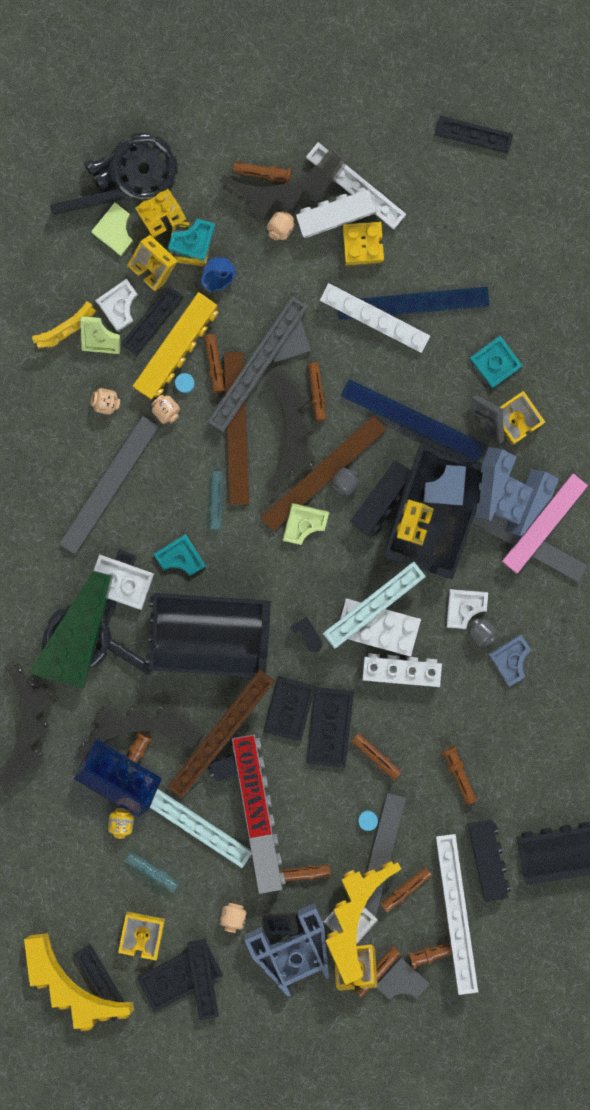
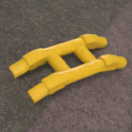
M86 301L74 316L51 331L32 336L33 343H37L38 349L56 346L60 341L81 328V316L93 317L96 310L92 308V304Z

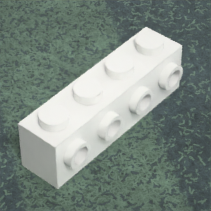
M360 188L348 197L347 194L336 197L334 202L329 203L327 200L318 203L317 208L311 209V207L301 209L300 214L296 216L303 237L308 238L343 224L376 214L377 210L371 191Z
M368 653V657H364L362 680L440 687L442 664L437 663V659L426 658V662H420L417 657H407V660H399V656L388 655L387 659L380 658V654Z

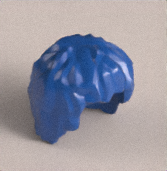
M215 257L210 259L202 270V286L208 292L223 290L234 281L236 274L234 265L227 258Z

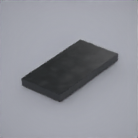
M316 687L307 764L346 768L354 691Z
M208 946L214 982L224 975ZM188 950L137 976L154 1012L195 992Z

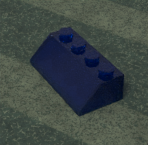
M96 740L81 762L74 780L135 816L140 817L150 809L162 778L101 741Z

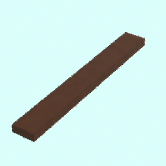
M243 352L224 353L226 393L244 368ZM244 402L227 427L230 505L249 504L246 409Z
M372 416L260 518L274 532L288 519L291 503L304 505L341 468H345L387 429L375 416Z
M261 669L257 672L167 786L181 799L185 796L275 683L274 679Z

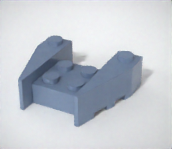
M489 447L481 466L483 477L482 483H479L481 494L480 502L477 503L476 518L491 521L493 515H496L510 522L507 533L522 536L551 499L559 478L545 471L531 469L526 484H523L509 476L516 456L503 449Z
M315 903L297 911L304 928L303 932L274 945H270L263 927L244 935L245 943L254 961L264 969L266 974L278 984L279 988L287 996H291L289 984L322 970L325 978H329L324 924Z

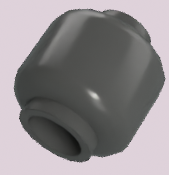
M341 468L332 478V488L341 496H349L360 484L357 479L359 474L352 468L349 470Z
M477 619L470 625L472 629L469 631V636L478 647L484 646L486 648L497 639V630L489 620L484 619L480 621Z

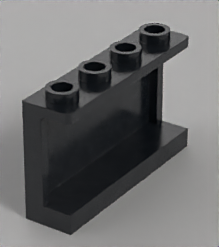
M590 822L578 823V827L572 828L571 825L559 826V830L553 831L552 828H544L540 830L541 833L533 834V831H526L521 833L522 836H517L523 877L526 885L590 875Z

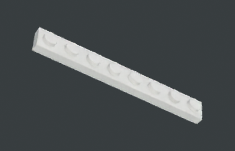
M456 835L436 836L458 994L478 992Z

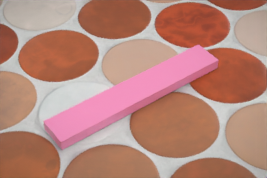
M572 474L502 560V563L517 574L588 485L575 474Z

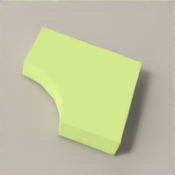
M114 203L91 232L121 257L133 243L126 230L130 214Z
M81 316L82 351L120 354V335L108 331L103 326L101 318Z
M291 503L282 540L302 545L304 538L310 533L325 531L329 512Z

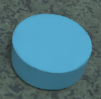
M183 373L176 378L175 385L178 391L189 393L193 390L195 382L191 375Z
M364 811L359 815L358 822L363 830L370 831L377 826L378 819L374 812Z

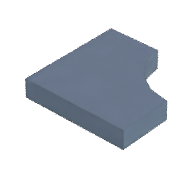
M446 465L444 473L439 479L434 482L425 483L424 502L463 505L466 467Z
M522 634L488 655L508 687L525 678L523 662L526 655L531 652V649Z

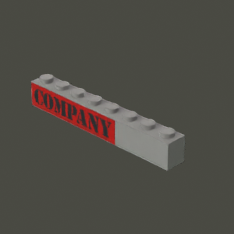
M255 734L232 738L258 891L261 894L282 890V884H285L284 872L280 873L279 865H282L280 853H276L275 848L279 844L277 834H273L272 826H275L274 816L269 814L268 807H272L270 795L266 796L265 792L268 782L267 776L262 775V769L265 768L263 757H259L258 749H262L260 738H256Z

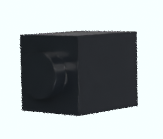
M233 755L211 762V767L208 768L211 778H215L216 782L238 775Z

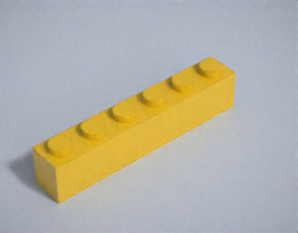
M197 293L134 383V389L152 401L163 394L164 390L162 388L166 382L169 384L175 376L173 372L177 367H182L186 361L184 357L187 352L191 353L197 345L195 342L199 336L202 337L206 333L208 322L210 320L213 322L219 313L217 311V304L201 293Z

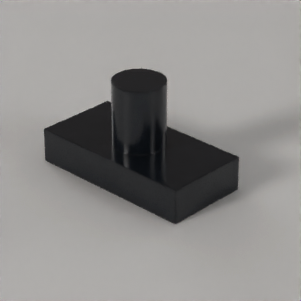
M295 913L267 914L263 916L267 935H293L299 932L297 927L298 918Z

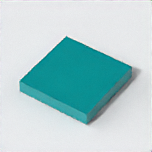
M501 336L469 358L491 389L523 366Z

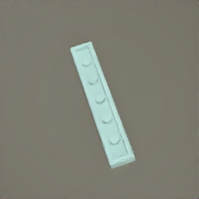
M412 562L326 630L323 635L332 647L336 649L426 576L415 562Z
M156 788L146 803L148 807L241 868L244 867L252 854L249 848L158 788Z

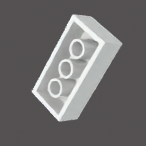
M345 599L340 619L361 604V602ZM385 609L348 639L411 656L421 619Z

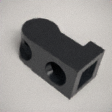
M307 617L291 626L294 633L300 631L309 651L318 652L322 648L323 642Z

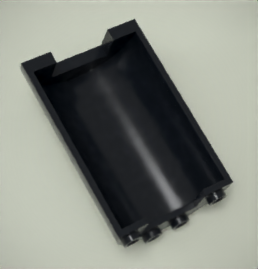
M422 442L414 458L382 556L407 565L415 562L419 569L453 580L476 513L477 503L480 502L481 490H479V483H482L483 472H481L482 463L478 461L473 463L463 462L460 460V456L454 454L444 455L443 450L434 448L432 444ZM446 465L466 467L463 505L424 502L425 483L434 482L439 479L444 473ZM408 500L422 503L434 509L429 524L418 522L417 524L420 529L427 530L423 546L397 538V527L402 522L404 516L402 512ZM423 512L421 519L425 520L427 512ZM417 531L415 538L419 539L420 531Z
M153 593V595H150L149 607H153L150 614V624H153V631L149 633V643H152V649L150 653L146 654V665H149V670L254 677L260 669L266 673L271 600Z

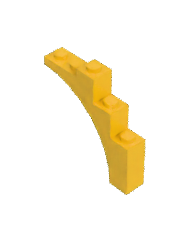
M392 861L382 865L383 869L378 872L373 869L365 873V878H362L360 871L355 873L354 870L343 875L344 879L341 880V883L350 902L347 903L344 900L336 904V909L333 910L342 933L339 934L337 930L328 934L329 939L325 940V943L344 985L364 977L358 961L356 947L360 916L367 900L375 889L388 877L401 870L399 863L393 864Z
M48 933L30 935L24 939L30 986L45 988L49 984L52 1008L58 1007L59 1010H63L71 1006L74 1029L80 1028V1031L91 1030L97 1023V1019L98 1021H106L110 1017L125 1019L134 1011L133 1002L104 1000L89 994L77 986L65 974L57 962L51 948Z

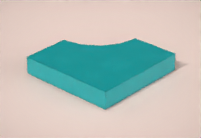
M197 218L194 225L188 230L182 232L173 231L168 251L205 262L216 226L215 223Z
M186 534L153 554L163 571L170 568H179L184 570L189 576H192L206 567Z

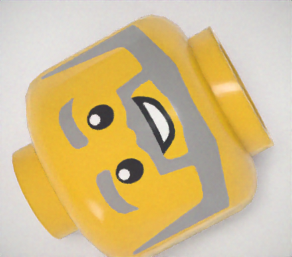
M115 809L109 815L108 831L115 838H125V836L130 835L133 831L134 816L127 809Z

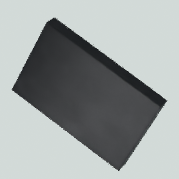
M278 676L264 732L301 742L316 686Z

